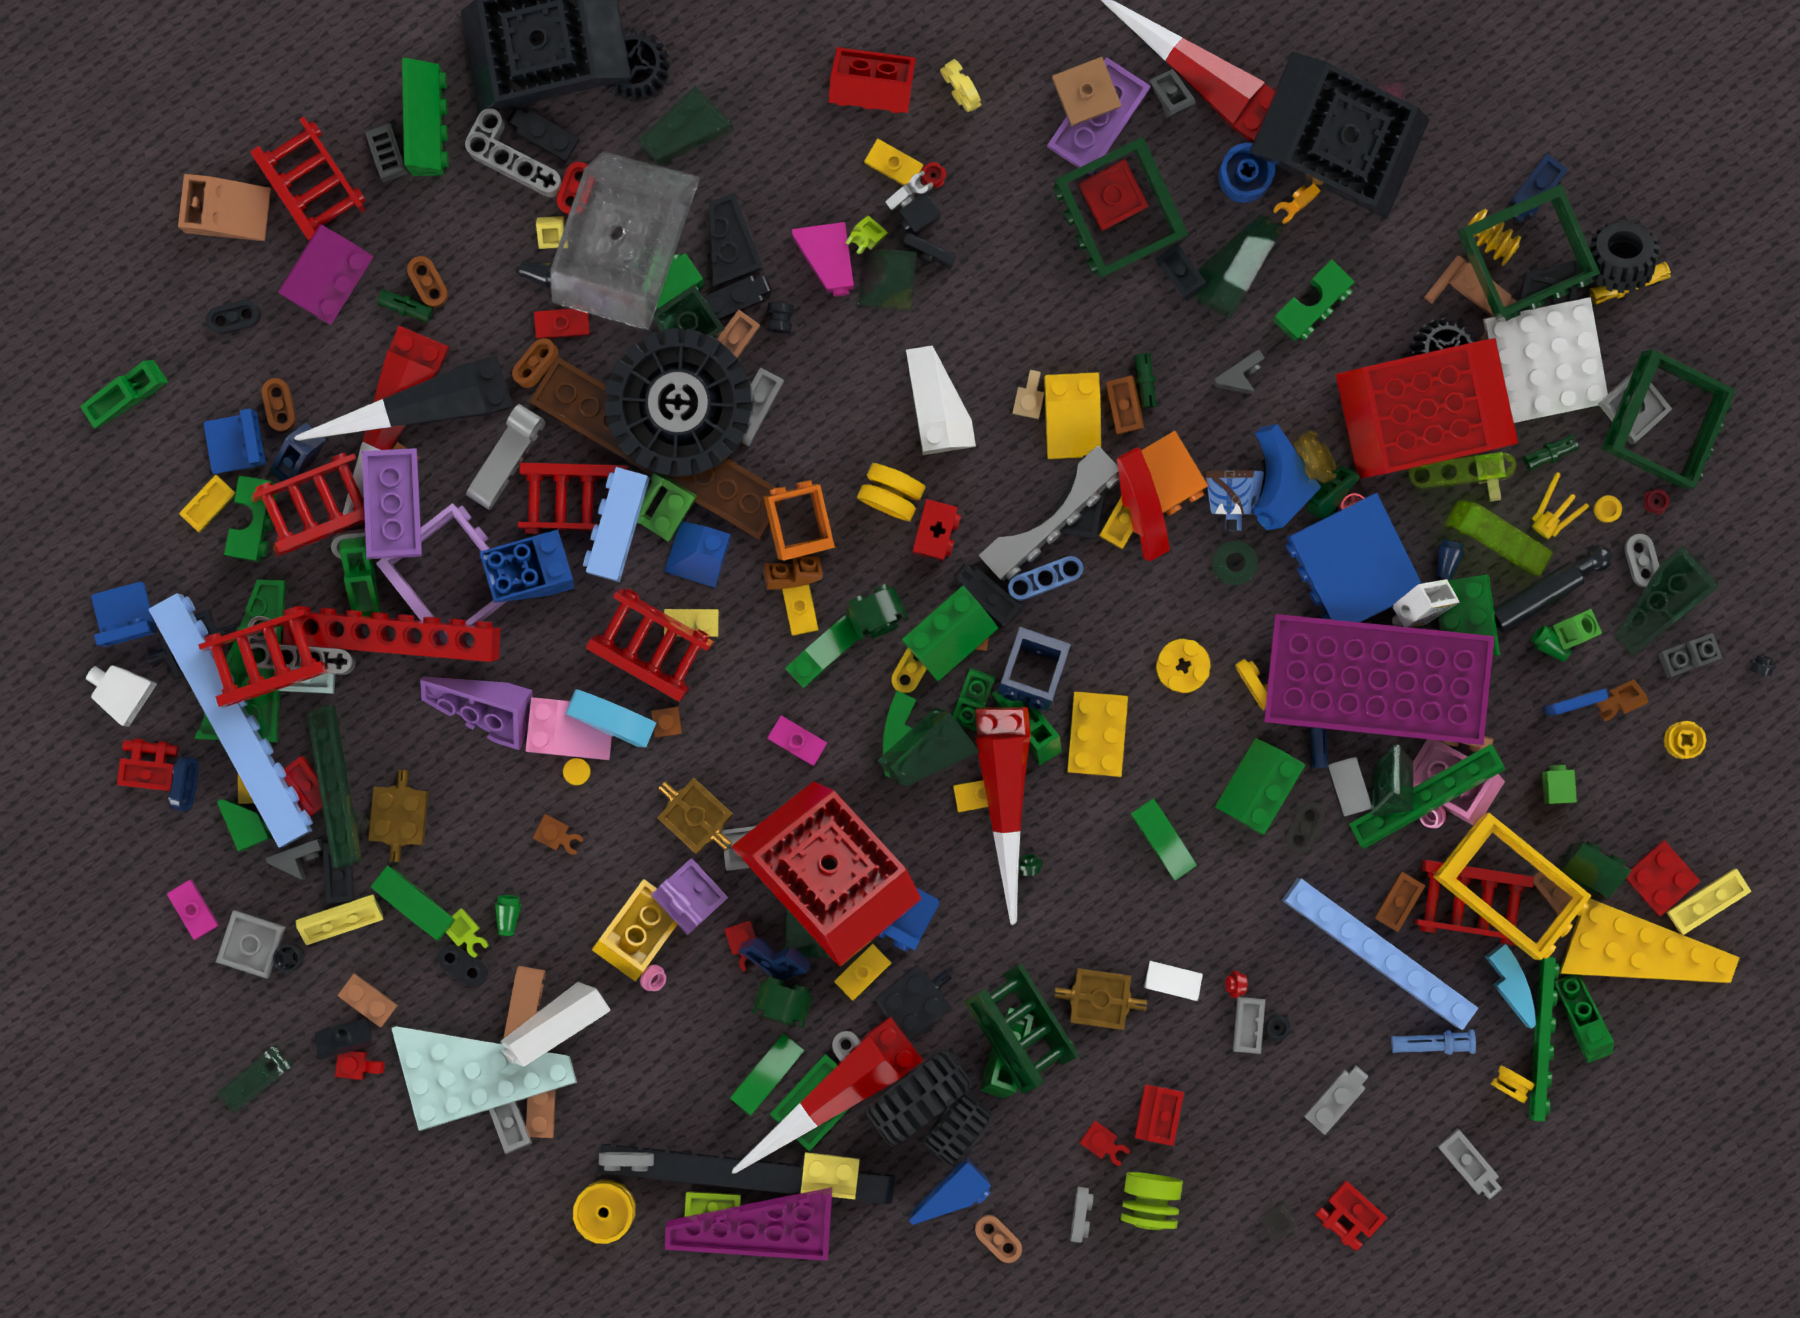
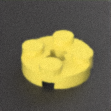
M953 59L945 64V67L941 68L940 72L947 83L951 82L955 88L951 93L959 105L962 104L967 112L974 111L982 106L979 103L981 101L979 94L969 76L959 73L963 68L958 61Z

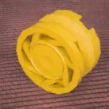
M1677 722L1669 726L1665 732V748L1675 758H1694L1701 754L1705 748V732L1695 722Z
M1501 1065L1498 1070L1499 1075L1492 1080L1491 1085L1514 1099L1525 1103L1527 1092L1532 1091L1535 1084ZM1505 1086L1510 1087L1511 1089L1515 1090V1092H1512L1511 1090L1505 1088Z

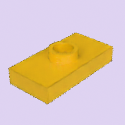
M878 138L864 161L868 166L902 185L908 184L913 175L919 173L924 167V164Z
M215 475L179 514L194 529L201 533L235 497L236 492L218 475Z
M809 584L782 589L792 636L818 631Z
M983 780L953 786L958 812L988 807Z
M872 943L834 982L853 1001L892 962Z

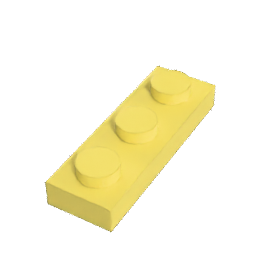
M1732 869L1666 913L1679 933L1684 935L1752 891L1739 871Z
M370 895L296 920V927L305 944L309 945L383 920V913L374 895Z

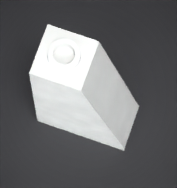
M577 982L500 1042L505 1047L503 1054L511 1064L515 1062L524 1067L607 1014L610 1008L596 988Z

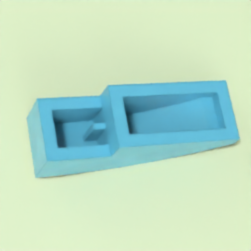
M575 689L565 712L566 715L609 736H616L636 747L647 746L656 722L578 689Z
M1500 943L1484 956L1501 977L1493 986L1524 1025L1532 1029L1536 1026L1535 1010L1527 980L1511 950L1506 944Z

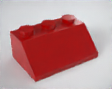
M837 47L831 72L829 103H836L840 106H859L868 110L882 109L889 110L892 113H908L916 58Z

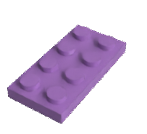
M1107 57L1104 63L1122 107L1071 127L1068 117H1066L1047 145V148L1076 167H1080L1107 154L1151 87ZM1095 170L1090 171L1087 174L1092 176Z
M417 448L362 451L367 559L422 556Z

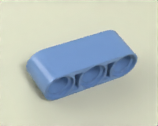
M1068 556L1017 575L1008 584V594L1016 601H1024L1069 584L1080 577L1083 572V564L1077 557ZM1068 562L1074 563L1078 569L1077 574L1067 576L1063 572V565ZM1041 572L1051 574L1053 581L1050 585L1043 586L1039 583L1038 575ZM1018 581L1024 582L1028 589L1027 593L1021 596L1015 594L1012 588L1013 584Z

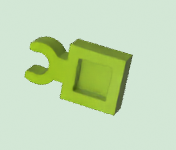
M867 216L853 228L846 240V244L856 243L859 246L856 252L861 254L866 247L872 250L886 237L888 232L870 216Z
M461 908L452 916L455 922L446 933L458 947L465 942L468 953L475 958L478 954L474 951V944L477 942L481 943L484 948H487L489 944L486 939L477 937L474 934L480 927Z

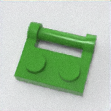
M654 472L651 476L652 482L646 490L637 523L642 524L669 542L697 495L668 476ZM663 486L668 491L651 518L645 513L659 489Z

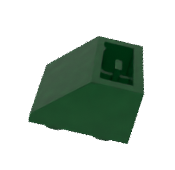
M1581 841L1580 843H1571L1558 869L1579 885L1603 898H1610L1631 872L1629 868L1624 866L1626 862L1611 854L1609 856L1600 853L1602 848L1592 842L1587 841L1585 843Z

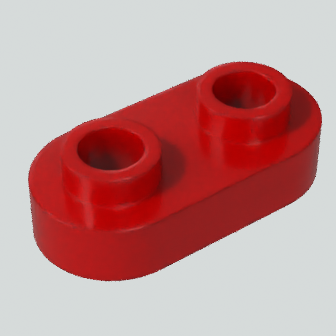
M574 162L567 168L557 196V205L566 215H576L582 211L593 181V173L590 167L583 162ZM583 173L585 177L582 181H576V174ZM569 198L576 199L574 206L566 204Z

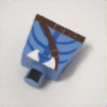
M1206 471L1210 509L1212 514L1226 515L1225 530L1242 531V515H1255L1252 508L1260 498L1264 472Z

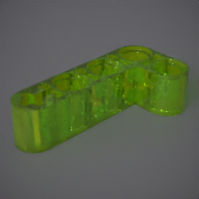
M1496 453L1450 459L1409 468V476L1415 487L1425 490L1508 479L1515 474L1517 465L1512 455ZM1502 459H1506L1509 464L1512 463V466L1507 468L1506 473H1502L1501 468L1492 469L1494 475H1489L1487 461L1492 460V466L1500 465ZM1476 462L1483 464L1485 467L1483 474L1478 477L1472 476L1469 473L1470 466ZM1447 466H1453L1457 469V475L1452 480H1446L1442 476V471ZM1422 469L1430 473L1429 480L1423 484L1415 480L1416 473Z
M1456 501L1444 523L1447 528L1451 526L1458 530V534L1471 536L1519 568L1537 577H1541L1553 555L1550 549L1474 502Z

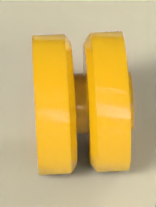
M872 463L867 477L879 487L870 484L862 485L857 499L888 515L910 522L916 508L904 498L915 501L920 500L926 486L901 471Z
M601 1179L588 1185L578 1196L573 1206V1220L577 1230L585 1239L594 1243L608 1244L619 1240L629 1230L636 1215V1203L630 1190L624 1184L611 1179ZM602 1207L607 1208L609 1211L608 1216L605 1217L604 1213H599V1209Z

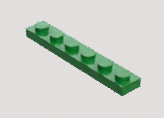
M1490 744L1349 825L1360 846L1365 849L1501 773L1506 768L1496 749Z
M1543 957L1542 960H1539L1531 1082L1535 1086L1530 1093L1529 1119L1533 1121L1545 1122V1115L1550 1113V1100L1547 1099V1088H1551L1552 1073L1548 1072L1549 1061H1552L1554 1056V1047L1550 1044L1551 1034H1554L1556 1027L1555 1017H1552V1008L1557 1004V990H1554V979H1558L1559 964L1555 963V957H1548L1547 959Z

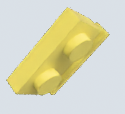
M805 1152L801 1193L832 1187V1197L855 1199L860 1158Z

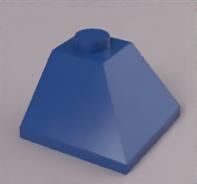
M682 521L678 527L664 572L716 588L731 542V535L706 526Z

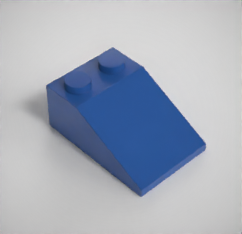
M966 1157L909 1213V1222L914 1225L969 1207L975 1202L980 1204L991 1193L989 1191L991 1187L990 1180Z

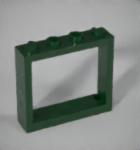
M1144 137L1127 143L1053 180L1055 184L1052 187L1054 195L1058 202L1063 201L1067 209L1063 211L1069 226L1074 224L1078 233L1075 235V240L1081 250H1086L1089 256L1086 263L1092 274L1097 273L1098 277L1106 276L1188 236L1187 230ZM1134 151L1172 233L1105 266L1067 183Z
M1562 184L1457 231L1496 319L1504 317L1505 321L1520 316V309L1527 306L1530 310L1545 304L1543 299L1553 295L1554 300L1569 293V287L1577 284L1578 288H1582L1593 282V276L1600 274ZM1551 201L1582 272L1504 307L1473 235Z
M1654 349L1642 351L1601 450L1683 489L1695 488L1699 478L1703 477L1702 470L1706 461L1712 456L1714 450L1712 446L1716 437L1723 429V419L1726 412L1733 405L1731 400L1736 389ZM1657 368L1713 395L1681 475L1624 448Z

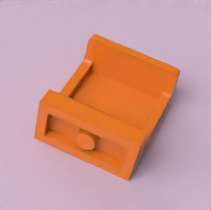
M1176 431L1141 450L1150 470L1163 514L1166 512L1170 516L1182 509L1180 506L1182 502L1189 499L1192 503L1205 495L1203 490L1208 485Z

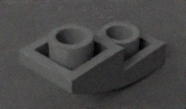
M1713 633L1657 653L1667 678L1722 659Z

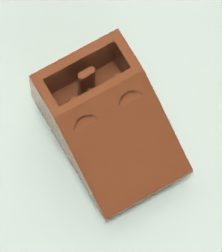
M184 174L178 227L188 234L265 241L271 188L210 176Z

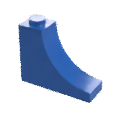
M1278 424L1261 427L1255 433L1265 457L1266 478L1262 494L1256 505L1252 508V511L1257 516L1258 522L1266 530L1283 528L1321 488Z

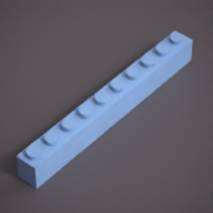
M176 593L149 608V612L278 847H285L312 832L310 827L313 824L307 811H301L298 806L299 796L292 786L288 787L284 780L286 773L279 762L275 764L271 756L273 749L266 738L262 740L257 731L260 729L258 721L253 715L249 716L245 709L247 702L243 701L225 708L218 707L215 696L221 695V690L224 688L211 649L207 651L199 649L198 644L205 642L204 638L208 631L201 620H196L193 614L195 607L188 596L184 598L183 595Z

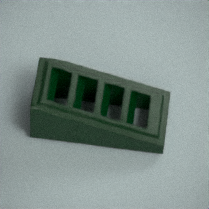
M1342 465L1319 483L1321 488L1305 504L1308 511L1320 519L1330 516L1360 478L1358 473Z

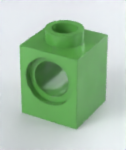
M1592 609L1553 625L1564 650L1602 634Z
M1566 765L1549 766L1550 771L1542 772L1544 804L1577 802L1574 770H1566Z

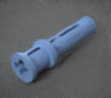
M1474 1029L1461 1033H1452L1450 1030H1446V1032H1443V1035L1391 1037L1392 1053L1444 1051L1445 1054L1452 1055L1453 1052L1469 1051L1470 1054H1475L1476 1052Z

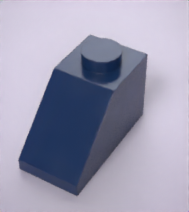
M307 423L286 437L269 470L281 481L302 474L319 455L326 441L323 437L299 441L294 439L296 435L313 429Z

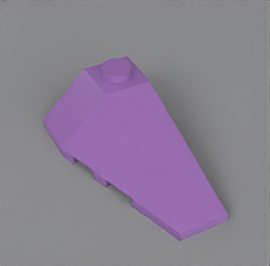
M424 676L420 679L422 701L448 716H452L454 713L460 715L467 721L465 726L472 730L476 725L489 732L487 736L489 740L520 750L529 724L531 697L533 698L532 690L505 682Z

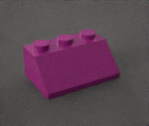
M320 224L278 293L321 321L331 325L374 256Z

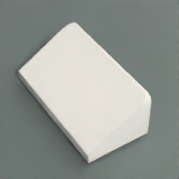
M1150 961L1144 988L1198 1001L1203 974Z

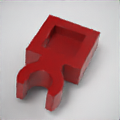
M751 921L724 929L733 955L740 953L738 950L743 942L756 937ZM741 954L739 965L744 972L747 970L745 961L748 958Z
M1095 1120L1079 1142L1101 1159L1108 1153L1111 1161L1117 1166H1121L1122 1163L1116 1159V1152L1122 1150L1127 1154L1130 1153L1125 1145H1115L1113 1142L1117 1136Z

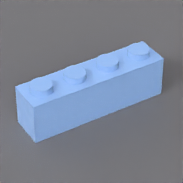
M616 467L614 473H609L606 483L609 493L607 499L602 498L598 514L602 515L600 524L594 525L591 535L594 545L592 551L587 550L583 566L587 567L586 572L588 574L620 582L649 483L648 476Z

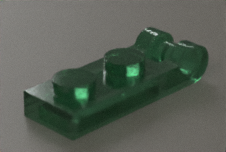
M277 1044L217 1092L233 1114L293 1066L289 1059L285 1060L280 1052L282 1050ZM270 1060L277 1066L274 1071H271L266 1064Z

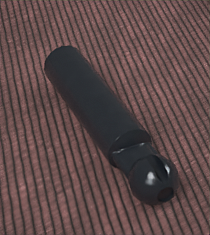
M1602 545L1591 547L1587 552L1586 558L1575 564L1571 561L1565 563L1494 607L1495 622L1499 630L1503 633L1507 632L1583 585L1584 576L1593 570L1600 572L1607 570L1613 560L1610 549Z

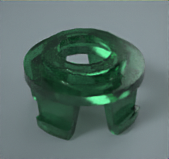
M1229 541L1222 544L1216 550L1213 556L1212 570L1218 580L1229 585H1240L1249 581L1255 574L1257 557L1254 550L1248 544L1241 541ZM1231 553H1240L1245 558V567L1240 572H1232L1226 566V558Z

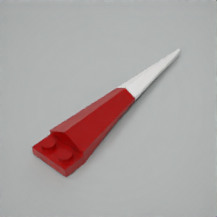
M1101 0L1163 58L1234 130L1252 143L1254 142L1275 90L1267 86L1264 81L1113 0Z
M398 326L391 346L387 350L373 403L436 377L450 347ZM406 425L365 431L353 474L362 498L364 497L362 451L391 450ZM349 493L343 515L353 512L354 504Z
M984 707L975 709L978 735L975 737L1009 919L1011 925H1014L1017 922L1022 805L1031 735L1028 707Z
M888 1017L869 1031L837 1066L733 1168L732 1173L739 1172L898 1081L902 1076L920 1064L923 1058L892 1017Z

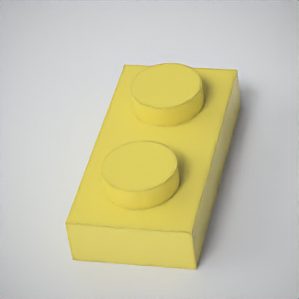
M664 609L665 614L691 629H700L708 633L710 637H718V609ZM664 627V635L666 634V632H667V630H668V629L665 628V627Z

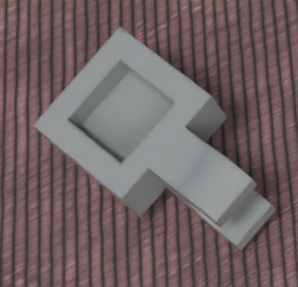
M924 171L913 175L908 184L901 187L885 201L891 210L899 206L905 207L916 199L914 197L916 193H925L933 187L932 182L925 186L921 184L920 178L925 174Z

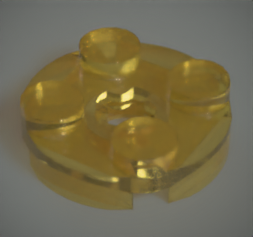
M1309 430L1299 436V439L1294 442V447L1297 453L1303 456L1307 464L1305 465V471L1311 480L1317 478L1322 483H1326L1336 478L1337 474H1332V471L1336 469V465L1324 442L1319 444L1315 439L1319 435Z

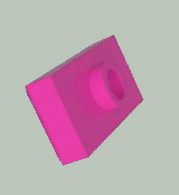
M780 716L767 738L813 766L827 745V742L783 716Z
M188 880L167 893L194 940L219 926L192 880Z

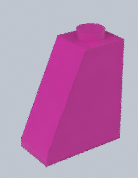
M845 222L792 229L793 240L827 293H833V296L838 297L848 295L849 290H854L849 247L846 244Z

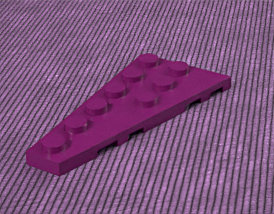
M832 1187L668 1220L665 1227V1250L828 1261Z

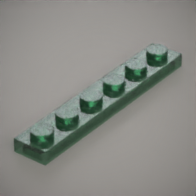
M327 705L306 713L333 867L342 868L362 861L336 708L335 706Z

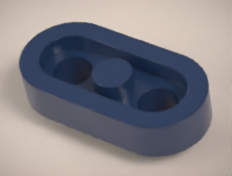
M181 757L174 764L172 788L168 797L174 810L186 812L191 809L194 803L199 774V764L195 758Z

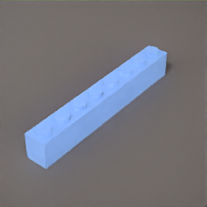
M1297 878L1283 897L1282 901L1456 1028L1463 1030L1478 1010L1477 1006L1303 879Z

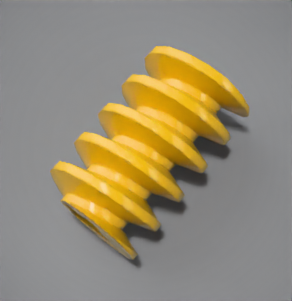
M1485 208L1478 212L1468 225L1484 219L1488 210ZM1503 222L1473 235L1474 238L1476 236L1479 237L1477 241L1478 247L1484 243L1487 244L1486 254L1495 250L1494 260L1502 256L1504 257L1502 266L1507 263L1519 248L1521 240L1520 235L1511 239L1513 232L1511 228L1502 232Z

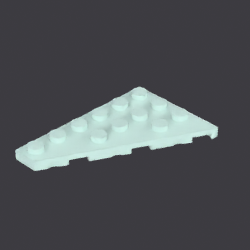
M397 1026L392 1028L419 1131L577 1083L570 1056L546 1052L523 1067L515 1062L511 1064L503 1054L505 1047L502 1044Z

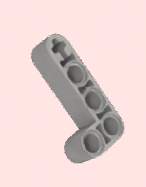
M495 109L483 110L477 117L465 141V147L474 160L544 196L556 197L562 184L559 174L550 167L499 142L505 128L504 121ZM490 118H495L498 120L497 125L492 129L486 128V121ZM476 142H485L483 151H473L472 148ZM505 153L509 155V160L505 164L496 163V159L500 154ZM531 166L533 171L529 176H521L520 170L522 167ZM539 175L547 181H551L553 178L555 185H549L547 188L544 181L539 179Z
M518 404L511 412L506 422L508 425L506 431L466 493V496L488 510L494 506L509 482L508 477L514 475L523 461V454L525 452L528 453L538 437L537 432L539 430L542 431L545 426L543 418L521 404Z
M256 616L251 619L248 627L271 619L264 616ZM276 627V628H274V631H275V634H276V637H277V627ZM258 634L249 636L248 640L253 655L258 649L262 648L266 652L265 660L261 663L256 662L257 668L275 670L265 636H259ZM279 644L282 654L285 651H291L293 654V661L291 664L286 665V667H289L290 671L301 668L300 663L302 660L297 646ZM309 647L311 654L318 653L321 662L325 663L326 668L328 666L327 674L346 675L355 668V658L348 651ZM341 655L347 660V665H342L341 669L339 665L328 663V658L339 660Z

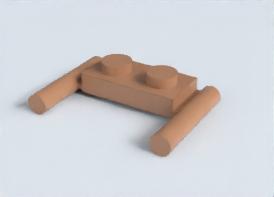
M1458 255L1424 297L1433 304L1450 283L1488 315L1494 317L1471 263H1467ZM1493 281L1504 307L1517 302V300L1511 298L1508 292ZM1486 333L1482 335L1479 341L1487 340Z

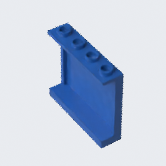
M1377 493L1371 494L1343 510L1286 537L1288 541L1285 544L1286 549L1292 558L1296 557L1300 565L1297 568L1303 582L1308 581L1312 589L1309 592L1310 597L1316 607L1320 605L1324 613L1321 619L1361 622L1393 606L1414 587L1422 584Z

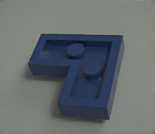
M757 937L743 942L738 950L773 978L781 981L807 972L811 965V962L804 958V955L799 950L790 947L776 952L770 948L765 940Z

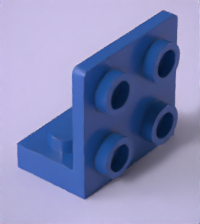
M249 408L240 410V415L204 422L213 474L266 465L257 412Z
M137 582L91 595L100 633L94 635L98 646L107 647L157 633L154 619L148 610L151 607L144 582Z

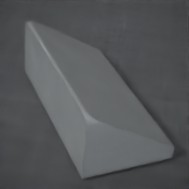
M1352 757L1329 764L1328 768L1343 815L1347 816L1372 809L1357 758Z

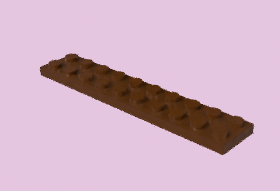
M557 356L529 402L652 476L654 471L642 467L631 457L627 456L619 447L617 440L613 438L608 427L610 425L608 417L605 416L606 385ZM728 458L725 460V463L715 469L712 468L705 471L706 473L683 477L668 476L696 494L697 497L694 502L757 540L761 539L770 524L763 496L771 495L770 490L776 487ZM784 500L775 502L776 511H778Z

